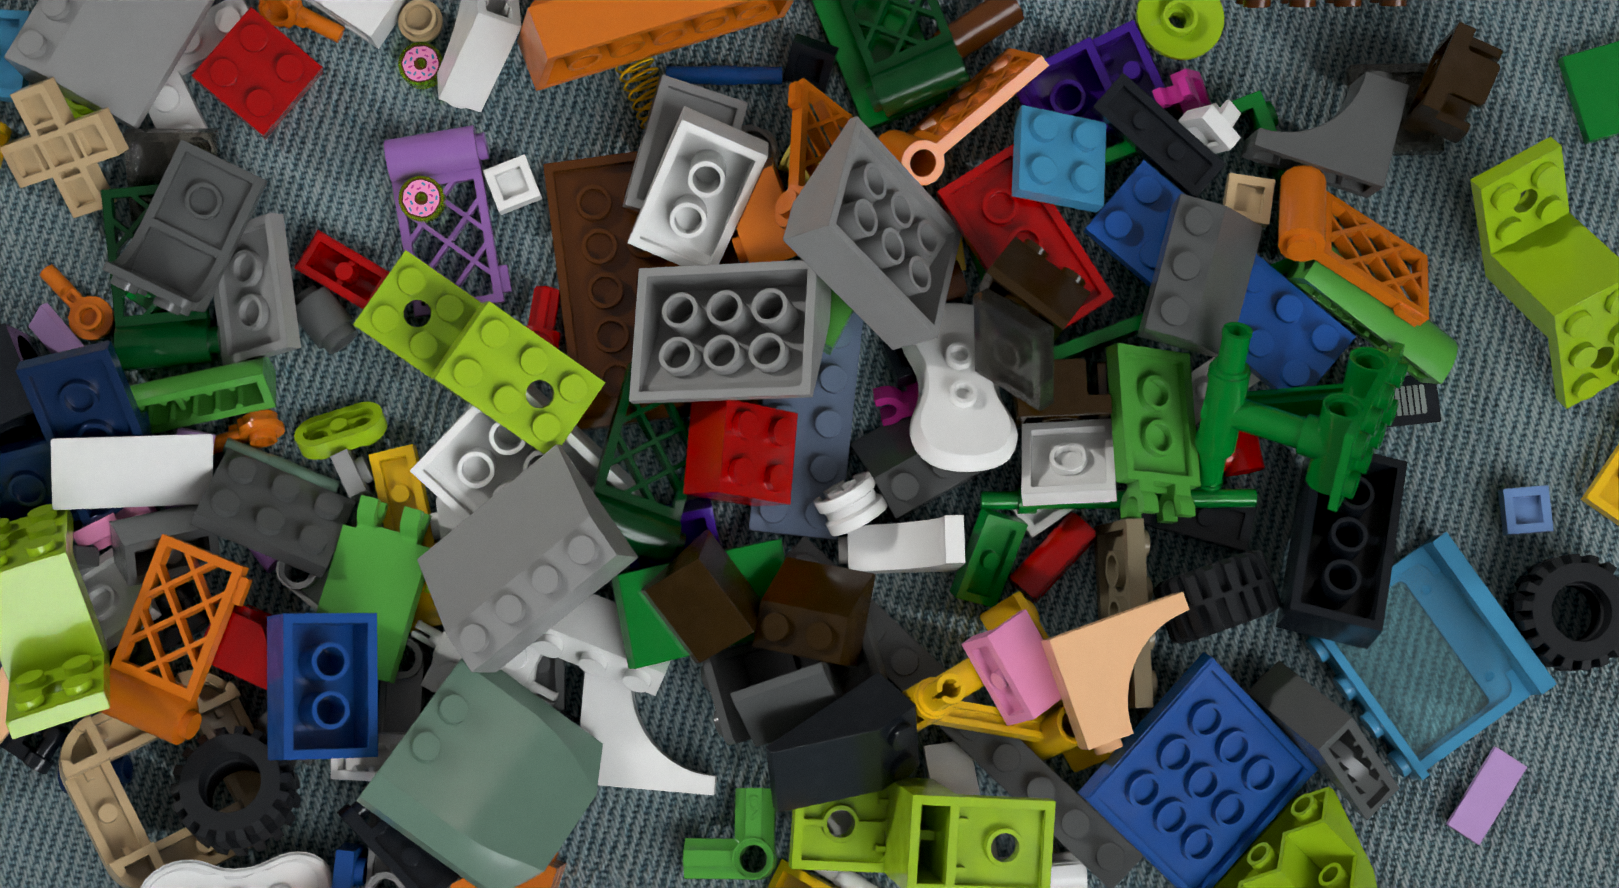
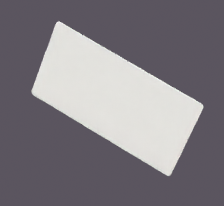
M212 434L57 438L51 440L52 508L54 510L199 505L213 478Z

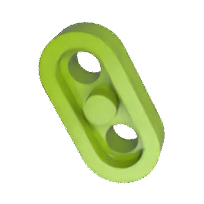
M369 401L360 402L305 420L296 429L294 439L305 458L323 460L345 449L352 450L376 443L386 432L388 423L381 407L377 403Z

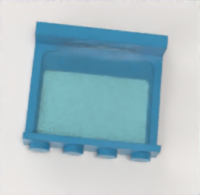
M1447 532L1434 535L1392 565L1383 632L1368 649L1308 635L1309 638L1305 641L1313 656L1320 663L1327 661L1337 675L1332 681L1341 695L1347 701L1354 699L1364 714L1359 718L1366 730L1375 739L1381 737L1391 752L1387 754V758L1394 769L1403 778L1408 775L1413 780H1424L1430 775L1427 769L1529 696L1543 695L1557 685Z

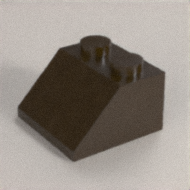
M1015 237L988 269L978 289L1052 344L1091 292L1084 288L1086 282L1076 272L1067 267H1063L1060 270L1046 260L1049 255L1040 245L1030 239L1022 242Z
M787 557L761 599L752 646L839 665L858 666L876 574Z

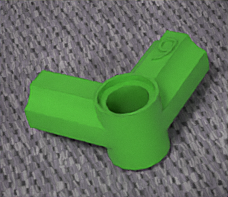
M735 788V838H685L683 849L684 879L757 881L765 879L773 873L777 864L775 851L776 809L772 803L771 788ZM757 845L765 851L767 861L762 870L752 873L745 868L743 855L748 848Z

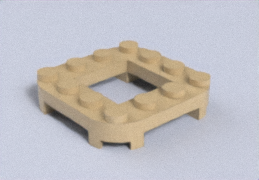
M193 670L178 673L175 681L187 686ZM208 673L197 700L199 713L202 716L201 725L198 730L200 735L205 734L210 740L216 737L215 729L225 727L230 734H234L235 726H246L250 734H252L254 728L239 700L241 694L231 681L226 682L224 679ZM98 713L92 717L88 715L80 720L68 734L60 751L59 773L63 785L111 878L123 888H140L144 880L152 872L171 862L199 860L217 866L236 856L233 850H229L228 855L217 853L212 846L208 849L186 827L155 843L150 842L110 762L159 738L103 713ZM242 770L226 776L223 780L235 803L219 810V812H235L249 805L258 794L261 785V775L254 771Z

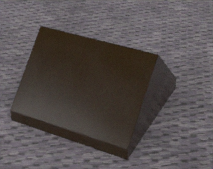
M705 530L641 590L695 663L705 661L753 633L758 621L760 597L710 530Z

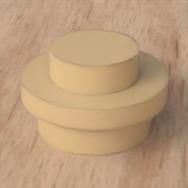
M412 0L401 9L398 16V26L407 40L416 44H425L436 39L441 33L443 16L440 9L429 0Z

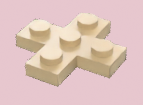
M54 77L26 86L10 94L30 135L12 140L0 147V151L19 187L23 188L53 178L73 218L103 209L101 190L111 188L98 162L119 156L129 149L109 108L107 107L74 118Z

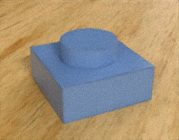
M1549 485L1498 490L1503 536L1554 531Z

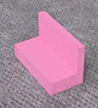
M1026 609L1019 611L997 628L973 635L961 644L1007 726L1033 720L1061 700L1041 643L1043 638Z

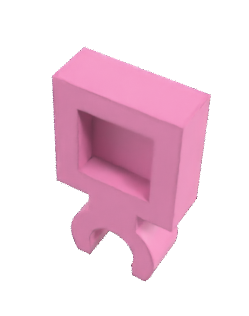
M155 506L124 507L117 514L112 513L73 532V538L78 546L87 547L93 544L100 551L112 545L109 521L156 512L157 509Z

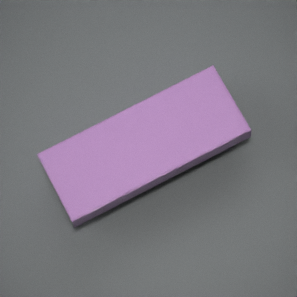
M48 303L40 305L28 327L52 354L84 346Z
M1493 747L1446 822V825L1473 843L1480 845L1527 769V766L1499 748Z

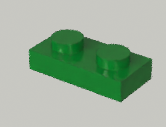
M982 508L965 549V564L957 570L949 590L955 598L990 607L997 605L1028 524L1021 518Z

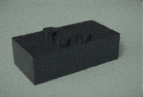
M1373 453L1367 473H1361L1359 485L1353 499L1345 497L1338 511L1334 512L1327 509L1330 496L1313 490L1307 484L1305 479L1310 458L1306 457L1303 461L1281 593L1282 605L1279 607L1276 627L1368 649L1383 632L1408 462Z

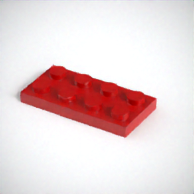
M1014 144L938 190L936 196L986 272L1010 242L1017 237L1022 242L1026 239L1034 241L1048 253L1049 256L1046 260L1060 270L1063 267L1073 270L1085 280L1084 288L1091 293L1064 328L1066 329L1112 300L1114 295L1054 204L1012 196ZM1017 319L1035 348L1047 341Z

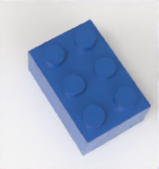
M282 613L267 616L268 760L378 757L377 613Z

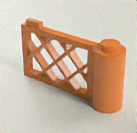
M1007 48L980 70L970 82L964 84L907 133L900 130H888L881 134L878 139L921 186L929 185L935 182L943 172L945 166L944 154L1049 65L1042 55Z
M805 78L789 84L788 106L792 109L788 190L780 195L775 205V222L784 230H786L793 202L806 184L805 170L809 177H811L819 162L822 161L830 149L820 127L824 128L832 145L841 133L838 125L844 128L849 119L853 118L850 113ZM809 103L812 104L820 121L817 122ZM807 134L816 150L818 157H815L807 141Z
M1299 165L1285 171L1281 176L1279 197L1278 248L1280 253L1293 261L1305 262L1313 259L1392 308L1394 315L1413 327L1421 326L1429 320L1428 256L1326 190L1327 181L1325 175L1319 169L1313 166ZM1334 216L1338 217L1345 229L1341 228ZM1348 238L1352 239L1362 256H1359ZM1369 238L1372 239V241L1374 242V244H1375L1376 247L1378 248V250H1379L1378 252H1377L1376 249L1374 248V246H1373V244L1371 243V241L1369 240ZM1332 242L1335 244L1342 257L1332 251ZM1384 259H1385V261L1387 262V264L1389 265V267L1391 268V270L1393 271V273L1395 274V276H1396L1397 278H1394V277H1393V275L1391 274V272H1390L1389 269L1387 268L1386 264L1384 263V261H1383ZM1404 261L1412 265V274ZM1366 264L1369 265L1376 278L1372 276V274L1366 267ZM1400 286L1404 288L1411 301L1406 297Z
M162 534L110 665V708L100 711V713L175 745L182 744L186 739H192L198 732L202 721L197 700L235 605L243 606L253 581L246 577L249 567L173 536ZM172 548L184 553L191 570L171 580L166 567ZM198 559L203 560V561L208 562V563L205 564V565L200 566V565H199V562H198ZM218 567L232 572L225 591L212 597L203 574ZM194 579L202 602L183 611L175 588ZM165 593L173 616L154 624L149 607L153 598ZM206 610L211 623L207 636L194 641L186 618ZM177 624L185 646L166 655L157 632ZM148 637L156 660L142 667L129 662L135 643ZM186 654L189 655L194 669L187 686L175 681L169 662ZM159 668L161 675L153 672L152 670Z

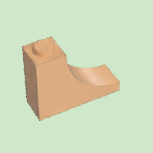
M1183 592L1161 597L1041 641L1079 749H1094L1096 755L1105 754L1123 747L1121 738L1134 734L1128 711V689L1134 664L1144 645L1161 626L1177 615L1190 610Z

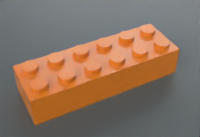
M535 0L531 3V7L527 8L517 43L535 89L538 91L785 17L794 0Z

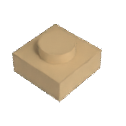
M1229 173L1226 178L1223 205L1266 228L1270 223L1275 179Z

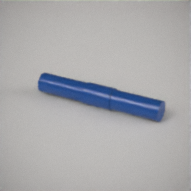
M738 65L666 66V76L690 84L782 85V67Z

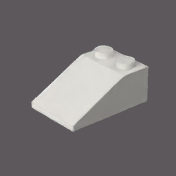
M684 106L654 175L628 243L680 266L719 264L768 158V142Z

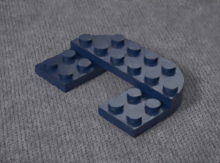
M111 340L18 363L15 371L44 436L0 446V519L17 520L28 516L27 514L34 508L52 504V439L152 436L147 411L140 412ZM123 508L72 509L70 511L74 521L81 520L85 527L112 513L117 514Z

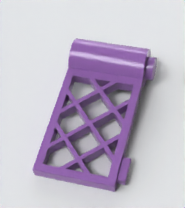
M470 125L384 140L385 159L393 187L403 251L407 250L416 256L413 244L424 229L444 242L428 266L435 270L438 263L451 247L470 261L454 284L461 288L475 266H478L490 275L493 294L474 298L481 303L490 301L493 304L504 303V293L512 292L508 265L499 266L482 170V160L489 159L485 132L477 133L475 126ZM423 178L432 181L437 187L446 185L440 193L441 202L439 207L443 203L462 216V219L448 239L427 225L434 214L420 220L406 212L401 203L403 189L410 181ZM474 181L477 198L466 213L446 199L456 183ZM477 208H479L481 223L472 218ZM409 218L418 224L412 234ZM468 221L482 230L484 236V243L474 257L453 243ZM485 252L489 268L479 262ZM412 301L415 317L430 315V309L428 305L424 306L423 301Z

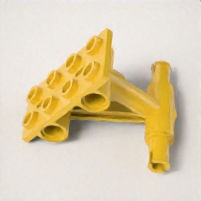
M1017 591L980 615L981 621L987 631L997 628L1019 611L1026 609L1043 640L1049 638L1039 622L1040 617L1036 607L1031 601L1025 599L1020 591ZM969 657L937 677L923 679L902 692L916 705L917 732L934 724L1021 739L1042 761L1062 753L1074 772L1107 760L1114 752L1096 755L1094 749H1079L1062 699L1037 718L1007 726L997 707L961 701L985 686Z

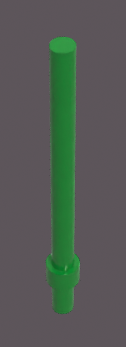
M1017 486L1016 491H981L980 509L1017 510V514H1036L1037 509L1120 508L1121 499L1126 490H1117V501L1023 506L1021 486ZM1256 489L1191 490V497L1194 500L1195 508L1256 507L1257 505ZM1156 494L1158 502L1163 494Z

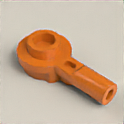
M259 0L258 9L260 15L273 26H284L288 29L293 25L300 28L306 27L336 43L340 41L345 31L344 26L304 7L301 0Z
M54 264L47 266L41 271L39 276L70 308L68 321L75 335L83 340L96 341L109 334L114 326L115 317L114 310L108 302L96 296L84 297Z
M272 410L248 413L242 418L237 419V424L229 426L227 432L216 435L213 455L223 451L228 438L241 443H250V446L255 448L274 445L278 441L277 438L285 432L284 423L278 419L277 412Z

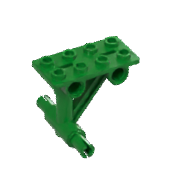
M1226 323L1222 327L1218 357L1209 364L1207 374L1208 385L1200 415V427L1194 442L1199 453L1201 487L1198 488L1205 491H1216L1221 488L1226 459L1235 452L1239 431L1296 448V454L1310 458L1305 480L1313 490L1329 495L1330 499L1327 509L1337 512L1345 497L1353 499L1359 485L1361 473H1367L1374 449L1378 450L1380 448L1387 425L1391 426L1399 405V400L1394 399L1396 388H1401L1409 365L1408 362L1402 361L1405 344L1395 342L1390 352L1373 347L1353 349L1350 352L1343 384L1247 391L1251 370L1246 359L1253 330L1244 323Z

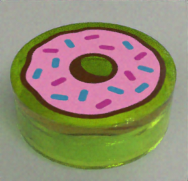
M415 42L408 45L401 52L398 68L407 84L416 89H429L438 84L437 72L443 57L432 44Z
M427 176L410 178L402 185L399 192L398 200L401 210L406 216L416 222L426 223L435 220L442 214L446 205V195L443 188L438 182Z

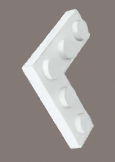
M224 0L209 9L148 112L170 159H172L181 139L215 156L220 154L183 75L197 69L247 12L249 8L245 0Z

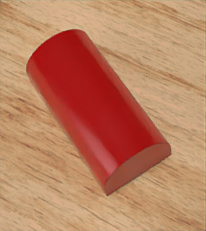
M317 230L294 267L297 271L327 287L361 309L365 308L389 274V271L320 230Z
M1069 512L1008 577L1009 581L1029 601L1037 603L1094 543L1096 531L1077 514Z

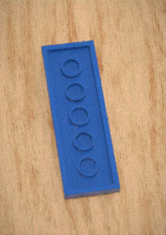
M1143 160L1083 232L1150 287L1172 204L1180 194L1184 193ZM1256 254L1238 321L1248 325L1253 330L1246 362L1250 367L1251 373L1270 389L1315 386L1356 336Z

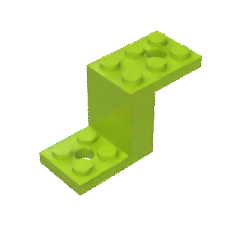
M1550 136L1470 179L1485 276L1548 338L1556 399L1568 409L1583 400L1592 398L1597 392L1619 381V257L1569 212L1562 146Z
M407 250L401 255L353 323L362 332L465 403L476 407L542 454L548 452L556 444L562 446L606 383L490 301L481 303ZM420 300L428 305L430 319L424 326L413 327L406 322L404 309L409 302ZM536 380L547 382L552 389L551 401L541 408L533 407L526 398L528 386Z
M52 504L34 508L27 514L28 516L17 520L0 519V661L9 682L6 725L12 740L110 708V650L73 554L74 519L70 510H54Z
M907 777L903 780H897L883 791L792 810L789 867L801 870L885 873L900 888H1050L1056 801L1051 798L956 794L934 779ZM837 810L848 811L852 819L849 830L841 835L831 834L827 827L828 818ZM1000 834H1011L1015 841L1013 853L1005 859L994 858L991 852L993 840Z

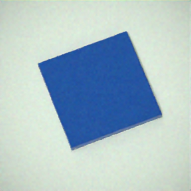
M1203 652L1133 730L1134 734L1129 735L1122 742L1123 747L1116 749L1077 793L1136 848L1175 888H1213L1318 768L1210 655Z

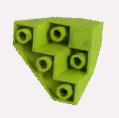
M1328 786L1291 799L1213 888H1377V883L1371 863L1335 791Z

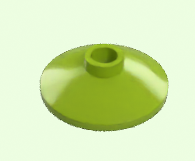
M1138 0L1136 22L1142 38L1154 51L1170 59L1190 60L1206 54L1218 42L1224 28V11L1220 0ZM1169 18L1179 19L1182 23V28L1173 26Z

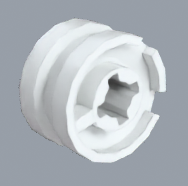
M870 472L855 474L853 476L854 480L848 482L842 480L823 492L826 497L823 501L820 496L814 500L818 512L826 515L828 520L825 525L832 536L843 535L862 527L878 517L887 508L888 505L882 494H876L873 489L876 483Z

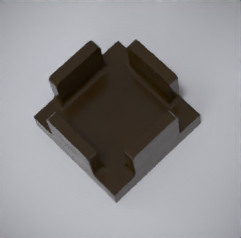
M1459 22L1435 48L1401 128L1418 134L1421 130H1426L1453 143H1458L1470 129L1471 124L1464 120L1471 104L1481 107L1488 98L1500 70V65L1497 62L1500 60L1503 50L1474 38L1476 29Z
M1082 358L1040 361L1038 365L1039 372L1033 373L1031 377L1032 398H1025L1023 365H1013L1011 369L1012 408L1010 412L1016 428H1022V424L1107 419L1112 413L1111 394H1108L1106 361L1096 362L1092 367L1093 395H1090L1087 391L1086 361Z

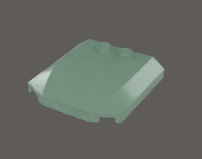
M461 658L356 801L475 887L515 888L545 871L597 795L603 743L501 669L497 672H471Z

